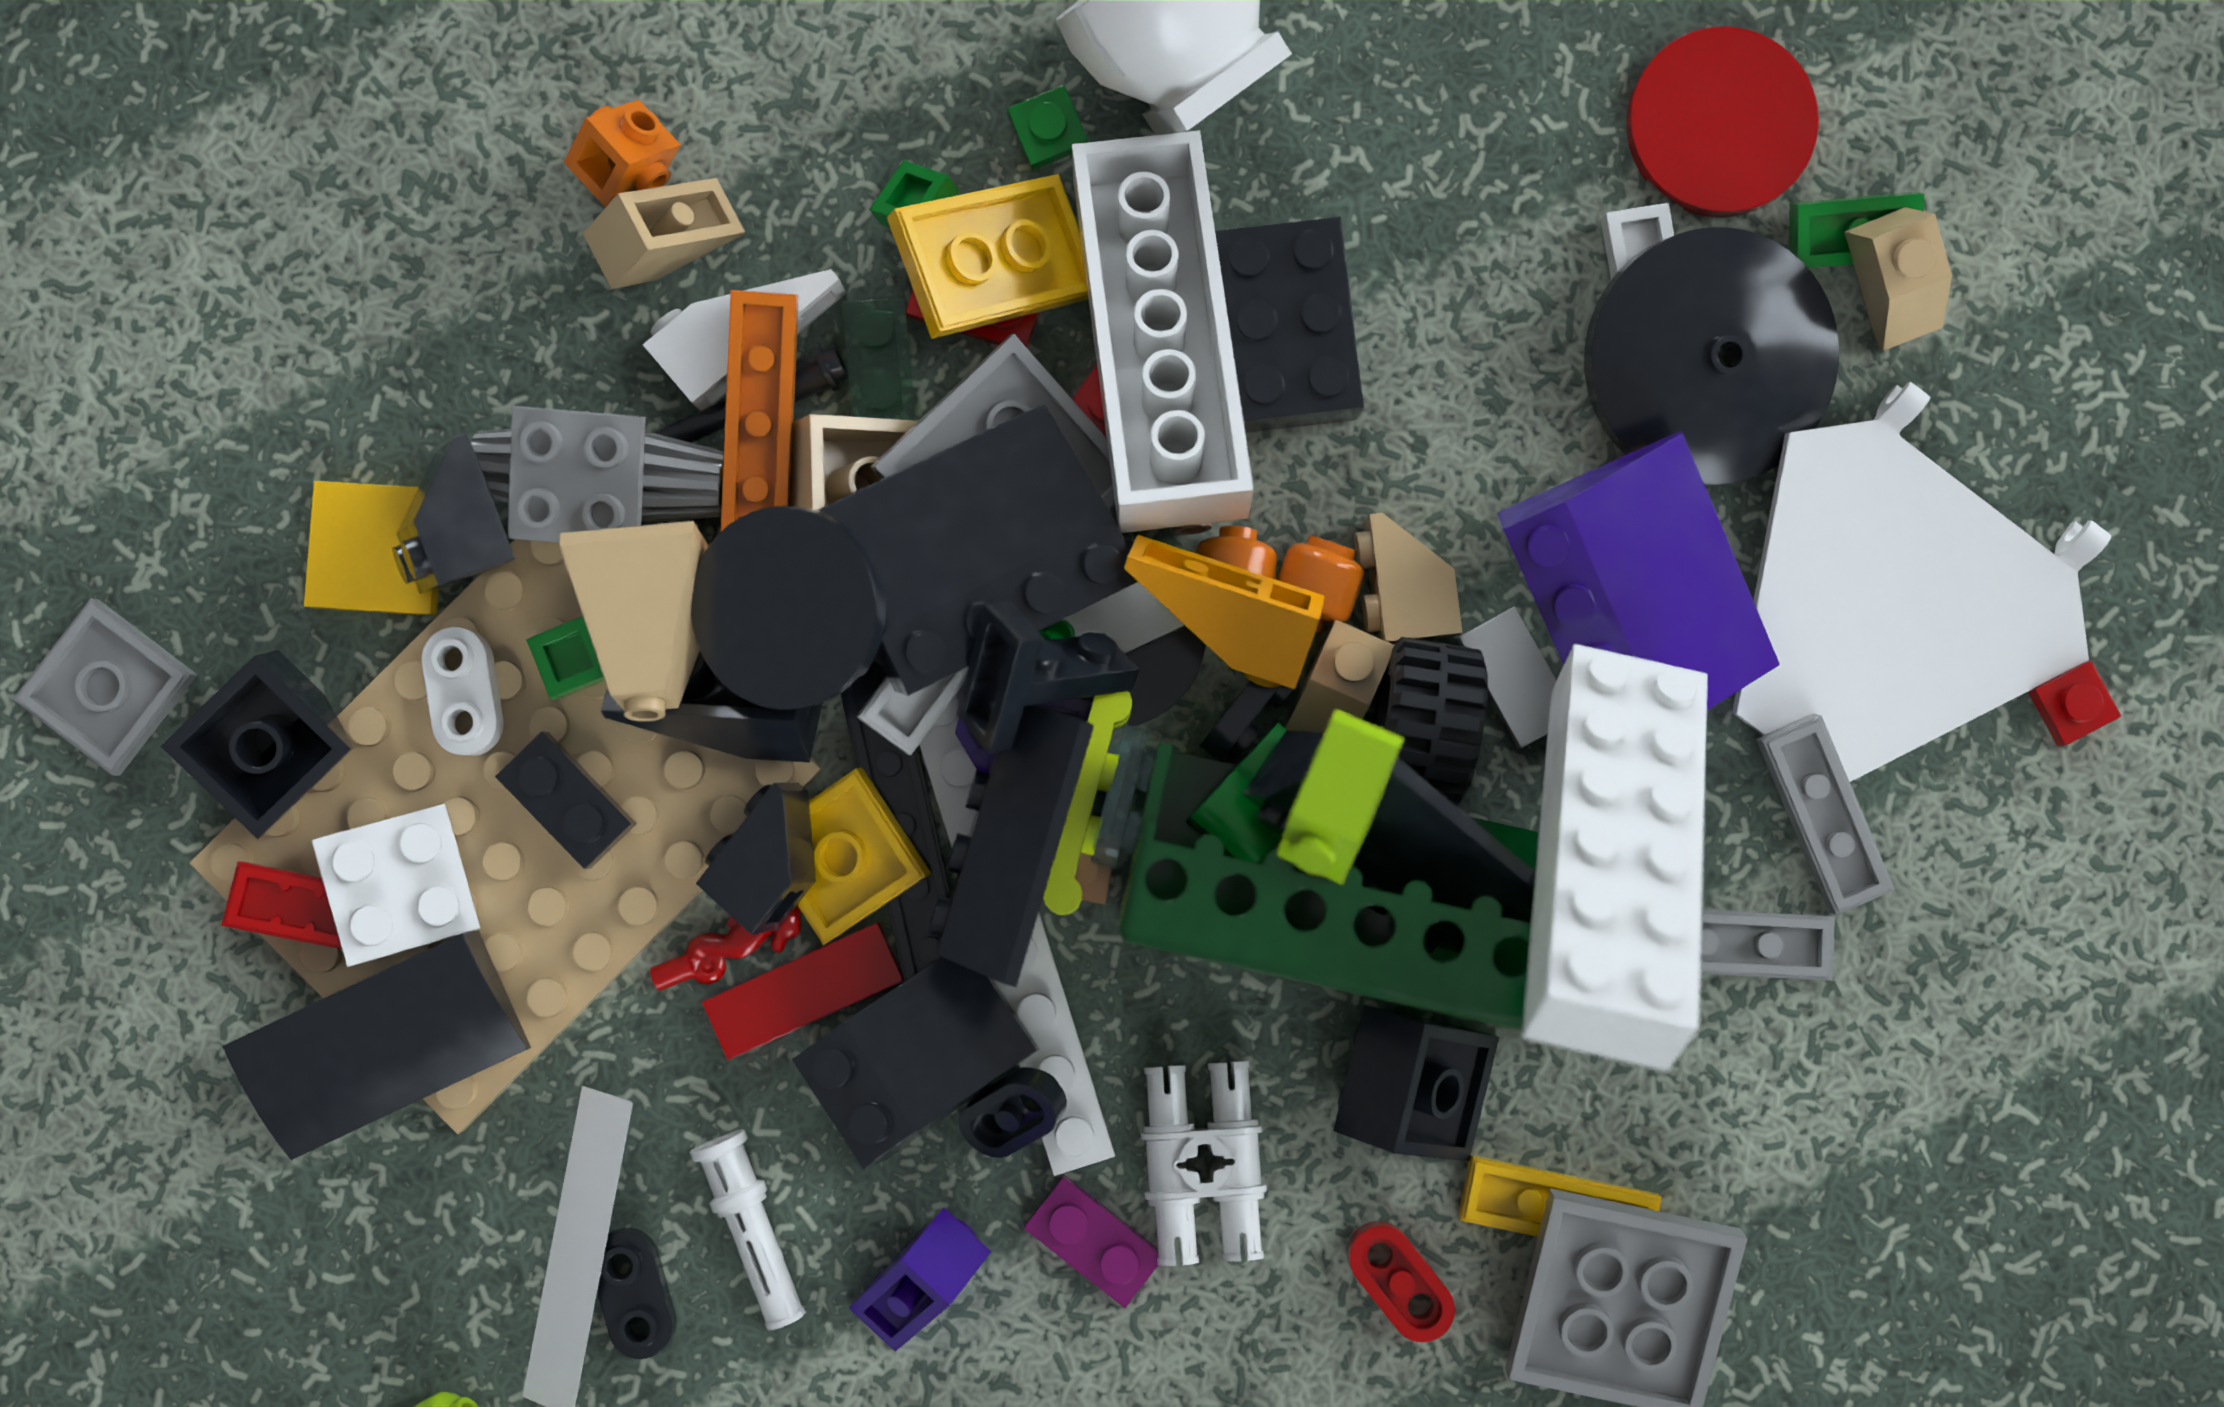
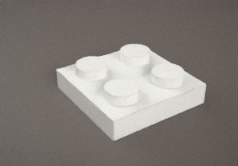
M445 804L312 840L347 967L481 929Z

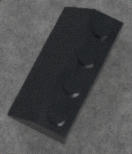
M1036 704L1024 706L1012 750L994 752L987 773L975 771L965 808L976 811L969 836L957 833L946 871L957 874L950 899L938 896L928 929V934L938 936L936 944L937 955L1002 984L1017 987L1094 725L1083 718Z

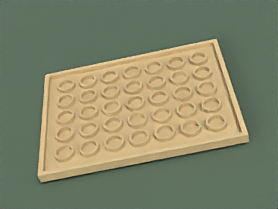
M515 539L510 544L515 557L514 560L497 568L482 572L337 716L355 748L261 838L257 839L234 818L190 862L201 876L227 901L237 861L322 877L312 843L313 839L441 804L446 805L481 929L476 931H479L531 1046L530 1049L423 1098L457 1134L463 1132L703 891L696 885V882L709 867L705 863L708 853L722 838L730 834L733 835L747 818L744 814L745 806L758 790L773 783H800L805 788L823 770L812 757L810 763L745 759L604 718L601 708L607 690L606 681L559 700L550 699L526 639L583 616L559 543ZM460 627L474 631L486 639L493 652L504 727L498 743L491 750L481 755L465 756L448 752L437 742L433 734L422 668V652L430 637L445 628ZM456 647L446 654L445 664L450 671L458 669L462 664L463 655L460 649ZM467 711L461 712L455 720L457 731L461 735H465L473 726V718ZM541 731L549 732L637 823L591 869H583L495 777ZM260 934L323 999L452 939L448 938L347 967L344 953L341 949Z

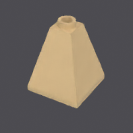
M694 521L559 533V546L611 697L624 710V716L630 720L654 721L664 718L666 709L679 707L700 651L693 630L691 603L695 575L699 563L709 547Z

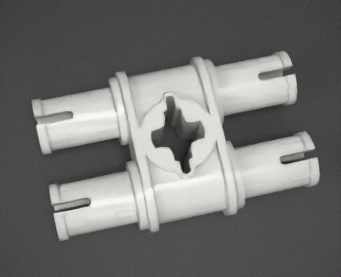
M1249 1061L1231 1062V1089L1228 1086L1227 1063L1208 1064L1211 1077L1214 1121L1207 1122L1208 1128L1195 1129V1123H1188L1185 1086L1186 1065L1167 1066L1169 1092L1166 1094L1164 1093L1163 1067L1144 1068L1147 1079L1150 1126H1144V1133H1141V1140H1146L1149 1191L1144 1194L1145 1199L1148 1200V1205L1155 1206L1158 1243L1157 1265L1176 1266L1174 1242L1176 1237H1179L1180 1261L1182 1265L1199 1263L1194 1204L1199 1203L1202 1197H1213L1214 1202L1220 1203L1223 1245L1222 1261H1241L1239 1235L1242 1232L1244 1257H1247L1248 1261L1264 1258V1252L1261 1247L1258 1199H1263L1264 1192L1267 1191V1184H1262L1258 1141V1133L1263 1132L1262 1125H1259V1120L1252 1119L1248 1072L1250 1067ZM1207 1144L1211 1154L1221 1156L1224 1159H1231L1229 1162L1221 1163L1220 1166L1210 1168L1209 1179L1200 1180V1176L1195 1169L1185 1168L1184 1165L1176 1166L1178 1162H1186L1187 1158L1196 1157L1198 1145Z

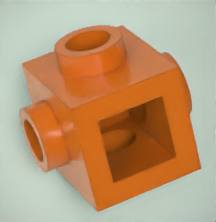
M637 99L615 108L610 106L601 107L589 117H586L563 163L606 208L618 193L664 186L671 176V171L668 168L681 144L660 123L659 119Z

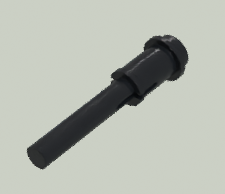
M820 343L813 345V353L796 360L794 403L828 387H831L834 392L840 390L839 383L849 378L845 364L833 343L824 348ZM726 399L653 433L692 443L725 428Z

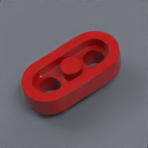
M1372 1221L1360 1226L1352 1234L1347 1246L1348 1264L1356 1279L1404 1337L1421 1343L1431 1342L1442 1337L1451 1327L1455 1316L1454 1300L1447 1287L1397 1226L1385 1221ZM1376 1243H1384L1390 1247V1257L1383 1264H1373L1368 1260V1250ZM1416 1294H1425L1431 1300L1428 1311L1421 1315H1415L1408 1311L1409 1300Z

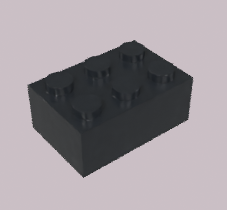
M1341 217L1215 231L1245 433L1356 420L1364 408Z

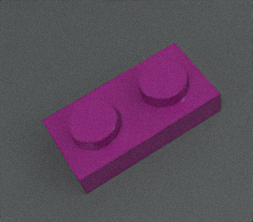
M1064 1174L1024 1225V1229L1124 1308L1128 1306L1158 1266V1248Z

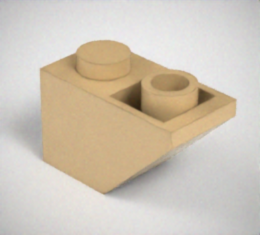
M1384 513L1369 514L1363 521L1364 531L1354 533V549L1357 551L1355 555L1356 562L1360 563L1364 570L1369 569L1372 592L1370 595L1362 596V613L1366 633L1377 632V638L1391 644H1396L1401 637L1427 641L1452 638L1463 633L1455 569Z

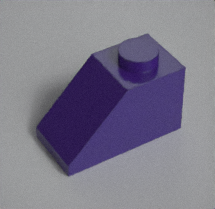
M943 1208L914 1235L851 1304L849 1309L896 1352L951 1305L991 1251L977 1239L969 1225L956 1219Z

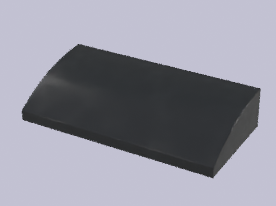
M479 931L458 935L222 1046L254 1109L290 1160L531 1048Z

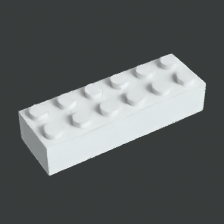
M1200 130L1072 144L1073 184L1118 527L1121 533L1248 519L1254 489Z
M1573 645L1551 691L1523 1038L1668 1071L1697 1032L1707 709L1706 673L1582 645Z

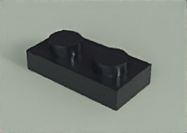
M541 731L495 776L583 869H591L637 824L549 732Z

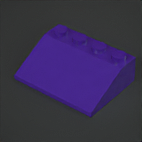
M1681 431L1497 512L1503 531L1563 665L1573 645L1577 644L1706 673V711L1780 665Z

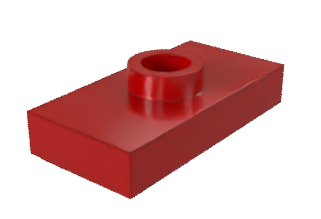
M237 861L221 926L342 950L322 877Z

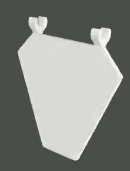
M1911 381L1907 382L1903 389L1895 385L1887 393L1872 421L1785 433L1753 599L1780 665L1737 691L1732 711L1734 715L1762 736L1812 714L1822 715L1849 782L2089 661L2078 571L2094 559L2105 548L2111 538L2108 532L2092 520L2087 521L2084 526L2077 522H2072L2058 540L2055 553L2053 554L1900 436V431L1923 410L1930 399L1928 394Z

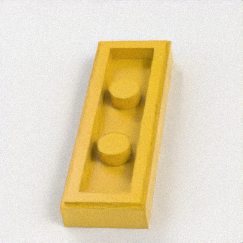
M1471 1155L1458 1218L1464 1222L1538 1237L1550 1188L1656 1211L1660 1209L1662 1196L1658 1193Z

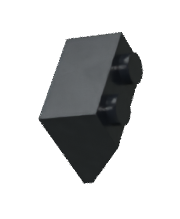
M467 433L453 437L435 453L398 529L397 537L400 545L392 547L393 556L402 579L406 584L415 581L420 594L481 574L515 559Z
M279 650L255 655L160 746L257 839L261 838L355 748L326 696Z
M1364 1005L1360 1023L1354 1034V1048L1345 1084L1338 1099V1113L1333 1131L1393 1154L1470 1161L1499 1037L1396 1010Z

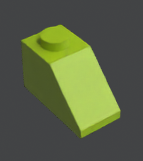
M1336 709L1292 809L1277 856L1295 863L1299 868L1310 874L1322 875L1343 884L1372 823L1404 738Z

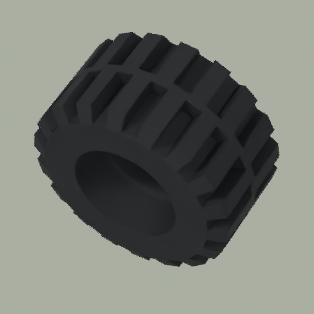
M1399 638L1392 649L1391 658L1382 676L1373 721L1374 726L1404 738L1397 758L1456 807H1458L1470 787L1479 756L1485 723L1488 675L1481 650L1413 638Z

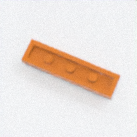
M730 291L721 531L730 523L752 511L774 506H790L799 296L797 294Z

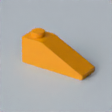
M1137 535L1124 567L1130 575L1230 668L1243 672L1250 681L1261 686L1275 688L1283 685L1292 689L1296 688L1320 620L1324 595Z

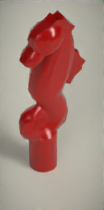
M797 905L777 931L753 935L730 916L726 925L731 929L727 934L713 932L700 934L689 942L684 955L651 967L650 975L654 986L658 991H662L692 978L699 984L708 985L718 982L726 971L725 958H746L756 952L773 933L771 949L782 953L788 940L796 938L801 931L802 911Z

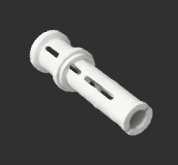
M740 1129L697 1146L690 1151V1155L694 1162H701L714 1198L709 1203L712 1212L717 1213L719 1218H726L743 1262V1267L765 1319L766 1329L775 1330L802 1318L803 1314H806V1310L801 1305L784 1261L783 1253L762 1204V1201L767 1197L765 1193L767 1186L764 1180L756 1179L743 1145L748 1137L745 1129Z

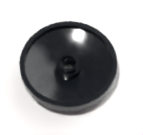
M1727 227L1695 229L1656 242L1629 260L1616 273L1600 296L1591 316L1584 348V371L1588 395L1602 428L1612 442L1627 455L1681 431L1703 483L1706 485L1736 483L1761 475L1778 466L1785 433L1816 429L1831 401L1839 368V339L1835 317L1829 300L1813 273L1799 258L1777 242L1760 234ZM1721 346L1724 350V366L1718 359V350Z

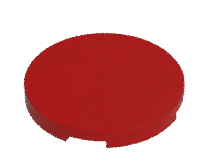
M1727 26L1696 30L1677 38L1664 47L1650 61L1632 91L1626 117L1629 149L1645 180L1648 179L1664 196L1683 206L1685 211L1708 217L1744 215L1776 200L1793 185L1807 167L1816 146L1819 130V111L1813 86L1806 72L1793 55L1783 46L1760 33Z

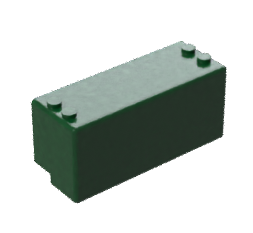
M1159 742L1154 753L1119 912V933L1126 943L1523 1031L1532 924L1500 917V904L1496 899L1488 896L1476 898L1470 910L1431 902V890L1427 884L1421 881L1407 883L1403 887L1401 895L1362 887V875L1358 869L1352 866L1343 884H1340L1322 875H1314L1302 870L1295 863L1277 856L1278 850L1268 853L1263 865L1223 856L1224 848L1219 838L1213 835L1200 836L1185 821L1237 765L1172 751V744ZM1469 817L1536 872L1539 832ZM1380 905L1386 908L1388 912L1384 916L1367 906ZM1439 920H1449L1456 924L1463 936V946L1460 953L1436 947L1433 953L1426 952L1423 947V936L1426 929L1432 923Z

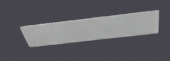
M582 1086L522 1396L545 1407H575L633 1106L632 1101Z

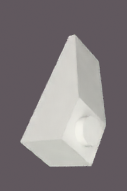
M831 269L744 290L797 294L799 296L797 335L847 293L840 279ZM730 294L692 303L683 311L674 309L668 312L655 323L651 329L652 337L643 344L700 411L716 404L726 395Z

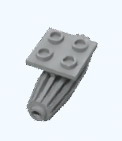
M512 406L511 429L480 431L478 434H474L471 443L492 499L509 503L508 538L559 543V533L641 526V522L651 523L721 517L724 451L655 433H645L646 417L525 406Z

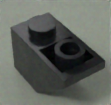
M773 783L758 790L745 806L744 814L747 818L733 835L725 836L711 849L705 860L709 867L696 882L697 886L751 935L777 931L816 882L808 790L800 783Z

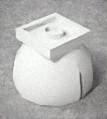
M1078 0L1056 18L1057 25L1071 53L1100 85L1149 103L1150 109L1142 115L1156 135L1188 131L1292 54L1278 31L1264 34L1259 29L1260 0Z

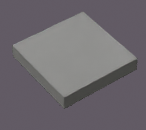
M91 598L14 696L13 700L108 773L120 776L198 675L102 601Z

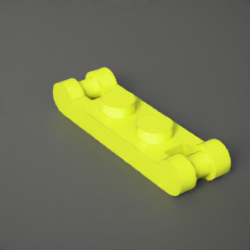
M1128 691L1097 695L1093 699L1088 722L1094 725L1043 896L1046 906L1057 915L1066 916L1074 913L1082 902V889L1079 882L1075 879L1081 853L1092 856L1095 853L1103 818L1091 814L1097 791L1110 793L1120 755L1108 753L1113 730L1122 728L1130 718L1132 698Z

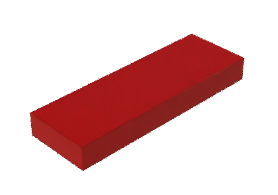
M877 922L703 1001L702 1004L728 1061L904 981L881 924Z

